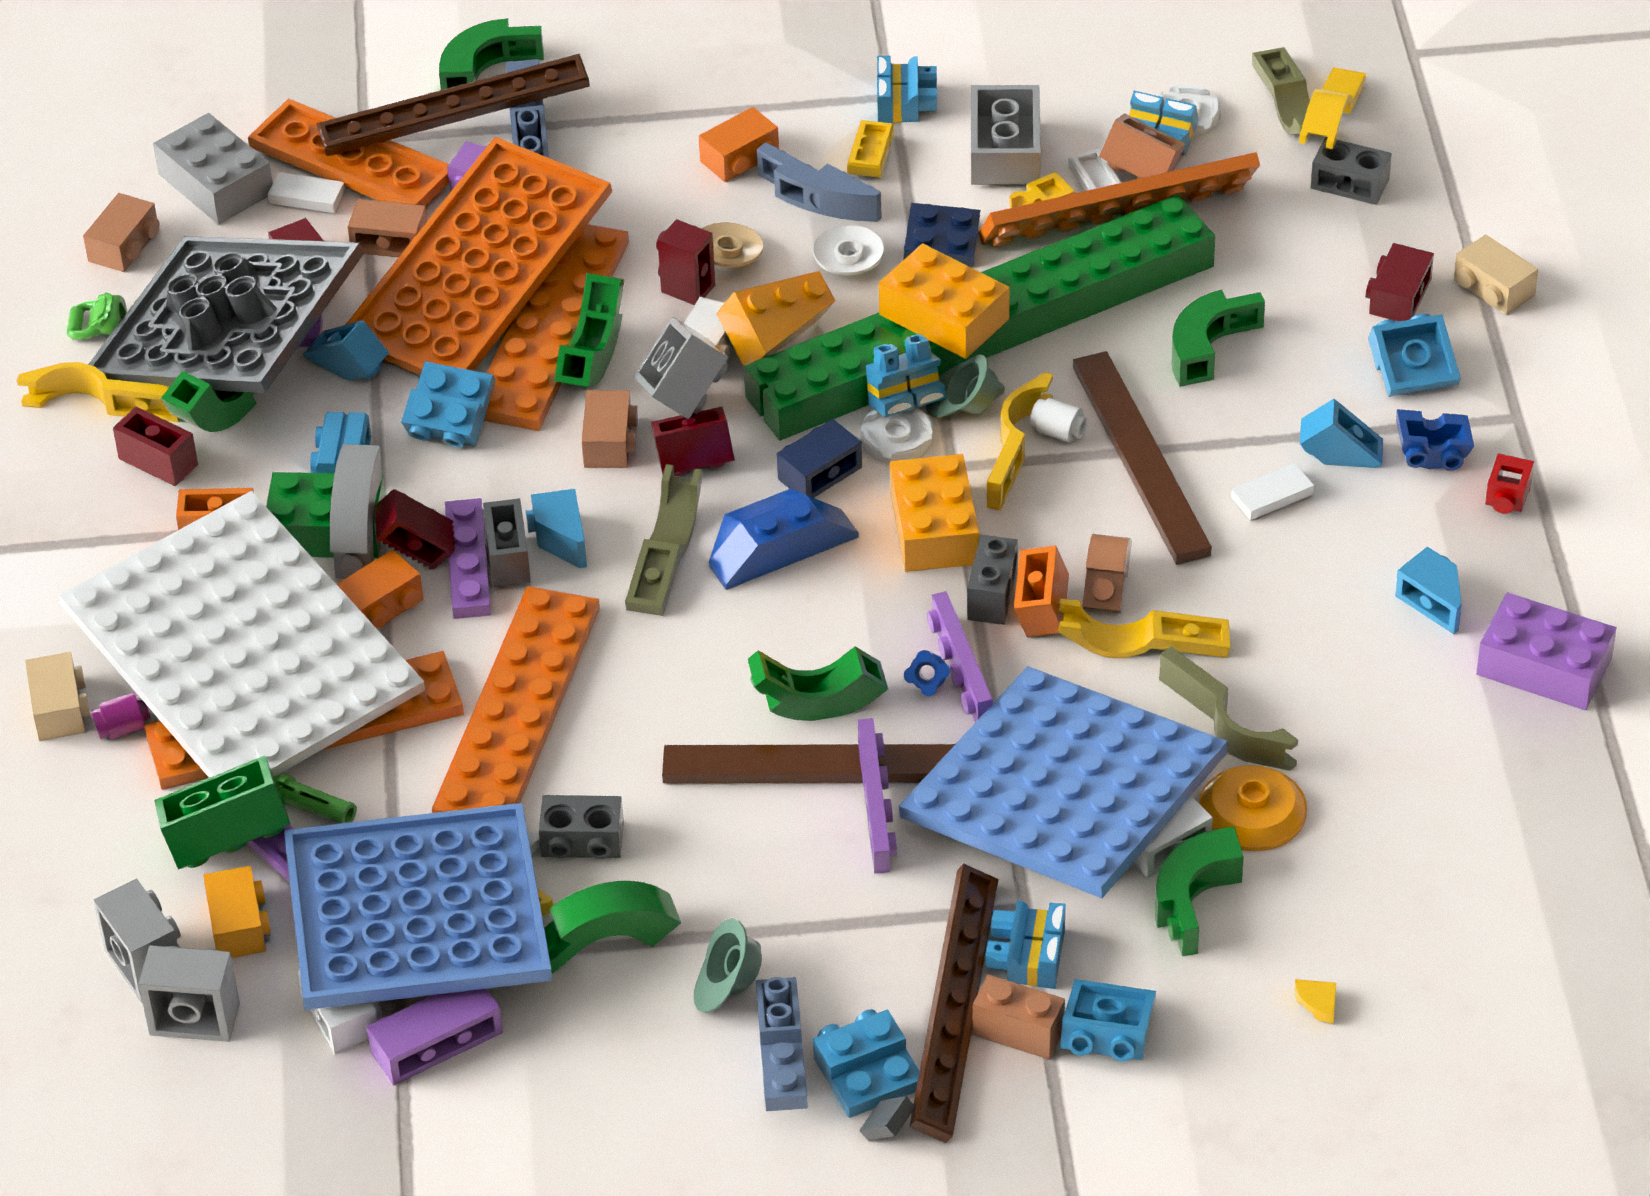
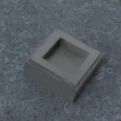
M907 1096L881 1100L859 1131L868 1141L895 1137L914 1111L915 1105Z

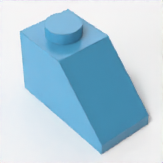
M363 320L323 331L303 353L308 360L348 381L362 377L365 379L373 377L382 368L381 361L389 354L388 350Z
M1332 399L1301 418L1299 445L1302 446L1306 453L1313 455L1324 465L1377 468L1382 465L1383 438L1336 399Z
M575 489L531 494L532 510L525 511L528 533H536L538 547L578 568L587 567L585 541Z
M1427 546L1398 569L1395 596L1452 634H1455L1459 631L1462 607L1457 565Z

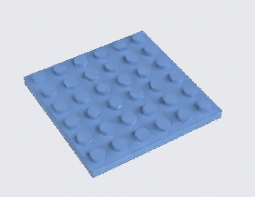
M1027 666L993 703V706L987 709L899 805L900 818L1103 898L1228 753L1227 741Z
M522 803L284 830L304 1010L552 981L549 953Z

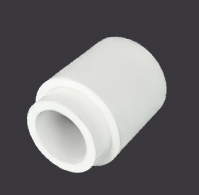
M1040 398L1032 409L1030 425L1037 428L1038 433L1072 443L1076 438L1080 439L1083 436L1087 426V418L1084 417L1082 408L1052 398L1047 400Z

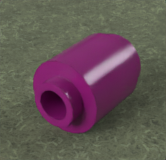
M134 692L99 703V708L91 710L100 739L110 737L113 740L143 730L145 726L144 721L151 719L147 705L141 698L136 699Z

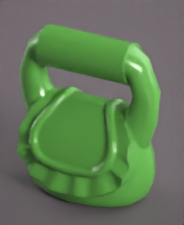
M105 292L100 294L96 300L84 301L73 306L69 312L68 337L74 340H85L100 334L110 335L127 313L124 298L121 295H112ZM90 311L89 327L82 330L84 312Z

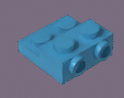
M1419 314L1410 320L1399 322L1389 319L1381 321L1372 327L1368 340L1376 369L1382 372L1388 397L1459 384L1461 378L1442 314L1435 316Z
M425 361L417 388L410 391L401 423L408 434L418 440L428 441L431 437L441 439L444 443L453 447L461 448L464 444L476 446L496 379L492 374Z
M1075 979L1062 1021L1060 1048L1069 1049L1074 1054L1080 1056L1091 1053L1109 1055L1120 1062L1132 1059L1143 1060L1148 1042L1149 1025L1155 1006L1156 991Z
M873 1009L863 1011L856 1017L855 1022L843 1027H839L837 1024L827 1025L819 1031L817 1037L813 1038L814 1060L849 1118L874 1109L881 1100L903 1097L916 1092L919 1069L906 1050V1038L888 1009L879 1013Z

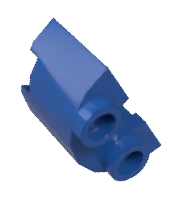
M1397 409L1396 423L1401 447L1406 462L1410 467L1426 469L1444 468L1448 471H1454L1462 467L1464 458L1474 448L1468 415L1443 413L1437 419L1428 420L1423 418L1422 411Z

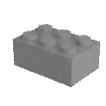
M971 85V185H1026L1039 179L1041 162L1040 86Z
M210 113L197 118L153 143L158 174L218 225L268 197L267 194L273 184L270 162Z
M672 317L634 378L653 398L689 420L692 413L697 414L703 408L708 397L705 393L712 382L717 383L723 377L727 369L725 362L728 356L707 337Z

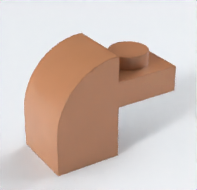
M1092 534L1086 561L1087 571L1083 608L1121 612L1125 577L1128 578L1132 545L1131 538Z

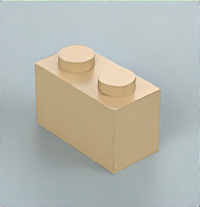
M1487 234L1456 253L1454 280L1505 315L1535 296L1538 268Z
M71 652L25 660L33 717L39 741L85 733L83 717L90 716L86 693L79 694V689L86 688L82 665L74 667Z

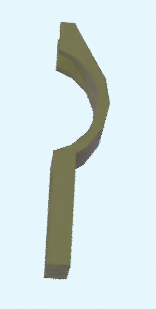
M1285 47L1252 53V65L1274 98L1278 118L1283 129L1288 134H1300L1310 102L1305 77Z
M666 464L661 480V498L657 521L650 539L643 540L625 600L626 610L663 616L681 553L683 554L687 549L693 533L703 478L701 469H695L692 479L673 476L674 466Z
M1172 646L1160 654L1159 680L1214 720L1215 735L1227 741L1228 754L1245 762L1288 771L1297 766V760L1285 752L1286 749L1292 750L1298 745L1296 737L1283 728L1272 732H1255L1239 726L1227 714L1228 687Z

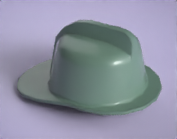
M978 354L950 368L939 376V382L945 385L946 398L927 404L926 407L930 415L937 418L948 416L957 411L980 414L990 406L993 400L1004 393L1005 387L998 381L995 373L988 368L987 358L984 355Z
M736 919L724 920L715 929L710 938L706 957L694 989V1004L699 1011L704 1013L716 1010L726 1001L730 994H739L748 989L759 974L762 962L761 945L758 941L746 935L744 926Z

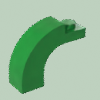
M506 18L483 22L462 31L447 44L441 54L439 62L441 90L477 81V78L485 69L498 63L535 59L544 60L542 26L509 27V20Z
M586 273L577 328L567 345H559L554 381L584 387L596 386L601 381L612 359L620 331L623 314H619L624 279Z
M1218 290L1197 298L1183 309L1176 319L1172 334L1171 365L1179 387L1214 380L1215 352L1211 344L1215 340L1226 335L1264 327L1265 300L1261 292L1226 299L1223 291Z
M181 371L161 397L162 402L171 414L208 432H218L230 428L244 418L257 404L253 397V392L213 390L209 383L184 371Z
M856 646L830 665L815 670L788 668L759 650L747 659L752 675L750 677L751 683L759 693L766 695L770 712L793 720L815 721L843 716L870 704L888 690L881 661Z
M1234 827L1211 830L1189 838L1167 856L1159 870L1155 900L1157 928L1168 926L1171 941H1178L1182 956L1198 954L1199 926L1192 906L1194 898L1203 891L1213 887L1242 883L1244 856Z
M613 881L587 887L556 903L550 908L553 921L544 927L551 973L556 972L584 947L605 937L630 936L652 947L681 924L670 893L645 882Z

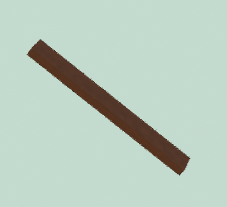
M575 54L316 124L327 157L590 87V83L580 54Z
M1104 351L1073 359V370L1175 564L1211 556L1212 546L1108 352Z
M858 744L664 745L663 783H863ZM884 744V756L878 757L879 766H887L888 783H920L955 744Z
M964 863L956 873L914 1098L915 1108L911 1114L909 1125L910 1128L944 1143H947L954 1133L973 1026V1003L979 992L999 880Z

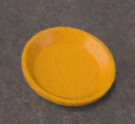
M1245 765L1222 771L1208 781L1199 798V804L1213 817L1212 830L1234 827L1241 850L1246 851L1270 850L1286 844L1301 831L1307 815L1306 798L1297 783L1282 772L1263 766Z

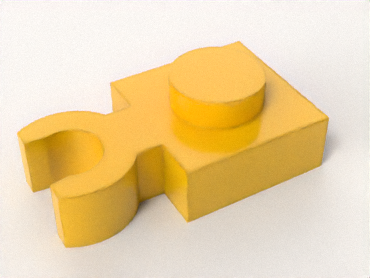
M1053 172L1027 183L1026 191L1012 193L1009 196V207L1013 208L1074 194L1075 191L1057 172Z

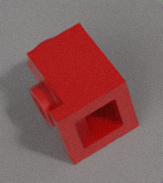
M1498 453L1487 484L1485 505L1492 506L1495 511L1502 514H1508L1512 511L1522 512L1528 492L1531 489L1534 461ZM1503 471L1522 474L1521 479L1503 476Z

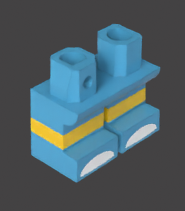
M877 55L878 122H919V111H937V66H918V56L910 58L908 64L891 63V56Z
M1134 90L1130 101L1131 109L1129 116L1185 143L1181 155L1185 156L1199 122L1196 105L1166 98L1164 103L1163 97Z
M915 334L905 339L906 353L898 355V348L893 344H883L874 347V363L866 365L868 402L870 407L884 417L914 409V405L920 407L946 398L945 385L939 382L937 366L941 364V359L931 353L929 340L921 334Z
M1017 900L1015 911L993 910L991 937L1008 938L1010 943L989 940L986 950V967L1006 970L1007 980L1017 984L1056 989L1065 934L1066 904L1050 902L1048 910L1029 909L1025 902Z

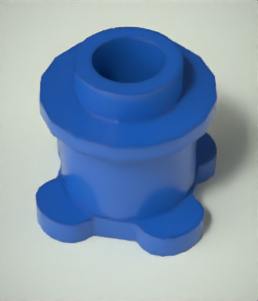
M922 650L917 653L910 667L904 671V680L920 688L923 695L932 696L937 692V688L945 682L950 674V669L939 655L928 650ZM929 665L934 669L935 674L933 678L927 679L923 677L921 673L923 666Z

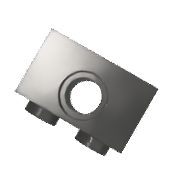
M520 498L483 503L493 587L531 583Z

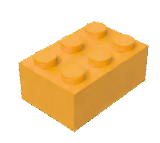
M923 243L879 282V315L916 334L923 335L928 340L965 359L1009 320V286Z
M955 454L890 461V494L905 572L973 565L979 543V529L964 455Z

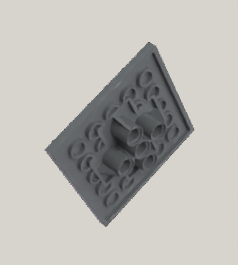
M184 236L88 365L96 367L105 374L107 379L160 384L170 387L181 371H184L209 383L213 390L266 393L364 255L359 243Z

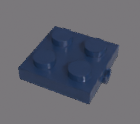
M911 203L903 260L923 243L969 267H973L981 210Z

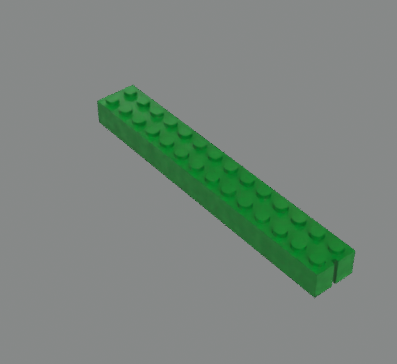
M1177 194L982 271L981 273L1010 287L1009 320L967 359L929 340L931 353L941 359V364L937 366L938 375L940 376L950 368L978 354L988 358L1214 267L1215 234ZM878 312L744 365L745 397L760 416H764V422L778 440L781 441L826 423L831 419H836L868 406L866 365L874 363V347L883 344H893L898 348V355L906 353L905 339L916 333L879 315Z

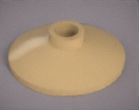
M720 222L701 228L713 233L714 265L745 266L756 261L763 252L762 238L756 231L747 226L737 223Z

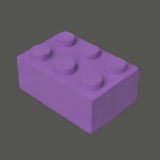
M1507 592L1480 642L1476 675L1586 711L1612 660L1617 627Z

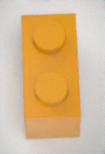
M251 865L203 874L216 950L230 952L231 958L266 952L263 935L271 934L267 910L259 912L258 905L266 904L262 880H253Z

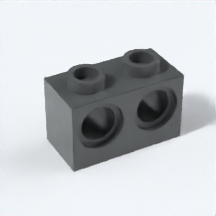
M1325 137L1312 162L1310 189L1377 205L1390 179L1392 153L1337 140L1333 149L1326 148L1328 137Z
M980 535L967 587V620L1005 625L1018 572V539Z
M542 795L539 823L541 857L621 858L624 826L622 796Z

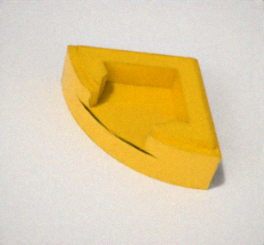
M1295 979L1294 993L1297 1002L1313 1013L1315 1019L1333 1024L1336 982Z

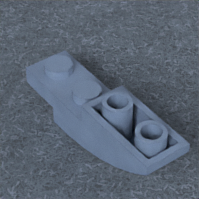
M539 59L505 62L506 73L540 64ZM543 99L511 107L510 118L513 144L549 158Z
M766 142L757 149L758 176L775 184V197L804 210L839 219L877 222L882 218L881 192L874 187L863 183L828 163L820 170H817Z
M774 977L771 979L755 980L766 1111L807 1109L808 1102L796 977Z

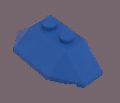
M788 489L725 514L709 559V567L725 590H728L859 538V532L842 509L796 490Z

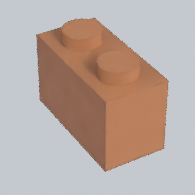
M1124 113L1114 121L1099 157L1106 160L1110 168L1119 172L1128 171L1138 176L1137 179L1174 171L1185 143Z
M118 192L83 235L88 262L125 272L131 263L139 258L143 248L151 239L156 237L159 231L160 223L157 219L155 203Z
M357 199L347 226L349 242L359 243L364 254L399 257L427 222L426 207L423 205Z
M586 390L581 441L584 468H628L629 453H635L636 432L631 431V427H638V406L631 405L630 390Z
M987 975L973 1003V1036L1050 1060L1061 1037L1062 1021L1065 1013V998Z

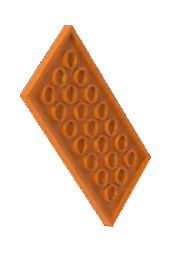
M494 137L345 325L363 320L388 350L389 354L383 360L419 376L425 361L474 371L613 192L611 183Z

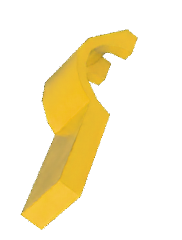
M1332 68L1323 88H1316L1312 94L1300 132L1299 143L1306 144L1310 133L1328 136L1326 148L1333 149L1337 142L1343 113L1351 114L1365 86L1366 73Z
M81 362L58 363L21 373L17 378L18 386H28L29 394L23 395L21 400L22 406L42 408L48 401L60 395L83 393L100 399L106 406L107 415L125 417L137 406L166 421L179 422L180 418L167 410L161 400V397L169 387L160 384L107 379L105 374L96 367Z
M1044 372L1012 391L1003 402L1001 410V443L1003 448L987 479L988 508L1001 511L1025 460V433L1016 429L1014 424L1020 419L1031 415L1038 399H1053V395L1044 393L1048 391L1053 381V374Z
M1060 598L1058 603V610L1063 613V621H1060L1058 627L1059 633L1090 652L1101 656L1128 658L1145 653L1151 648L1166 650L1172 646L1179 652L1227 658L1230 650L1228 619L1152 610L1145 618L1134 623L1114 625L1102 623L1091 618L1083 610L1081 601Z

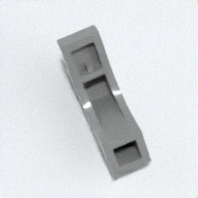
M343 444L338 456L330 511V552H334L335 578L345 579L374 561L373 513L377 490L382 480L380 446Z

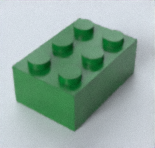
M272 472L266 504L268 510L311 557L334 558V552H330V511L335 473ZM383 474L374 506L386 496ZM374 509L373 549L374 558H379L381 541L377 542Z
M265 755L154 800L161 832L178 870L184 867L195 868L201 866L211 856L224 851L226 853L238 851L248 841L261 836L264 838L275 836L285 826L290 825L282 793Z

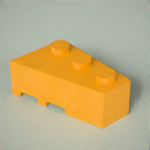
M816 271L736 291L716 314L744 366L775 354L787 343L793 341L813 326L831 307L835 299L821 272Z

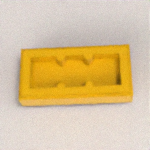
M867 120L860 121L847 163L848 174L881 178L895 133L894 124Z

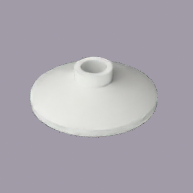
M841 225L826 230L816 239L813 246V254L818 265L828 272L838 275H858L873 269L879 264L884 254V246L881 238L868 228L858 225Z

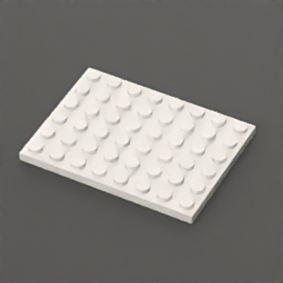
M252 491L59 595L61 606L209 778L264 755L267 758L273 775H279L425 691L424 680Z

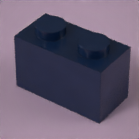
M834 419L820 427L814 428L810 433L796 442L785 446L777 453L778 480L789 489L796 490L813 498L862 468V441Z

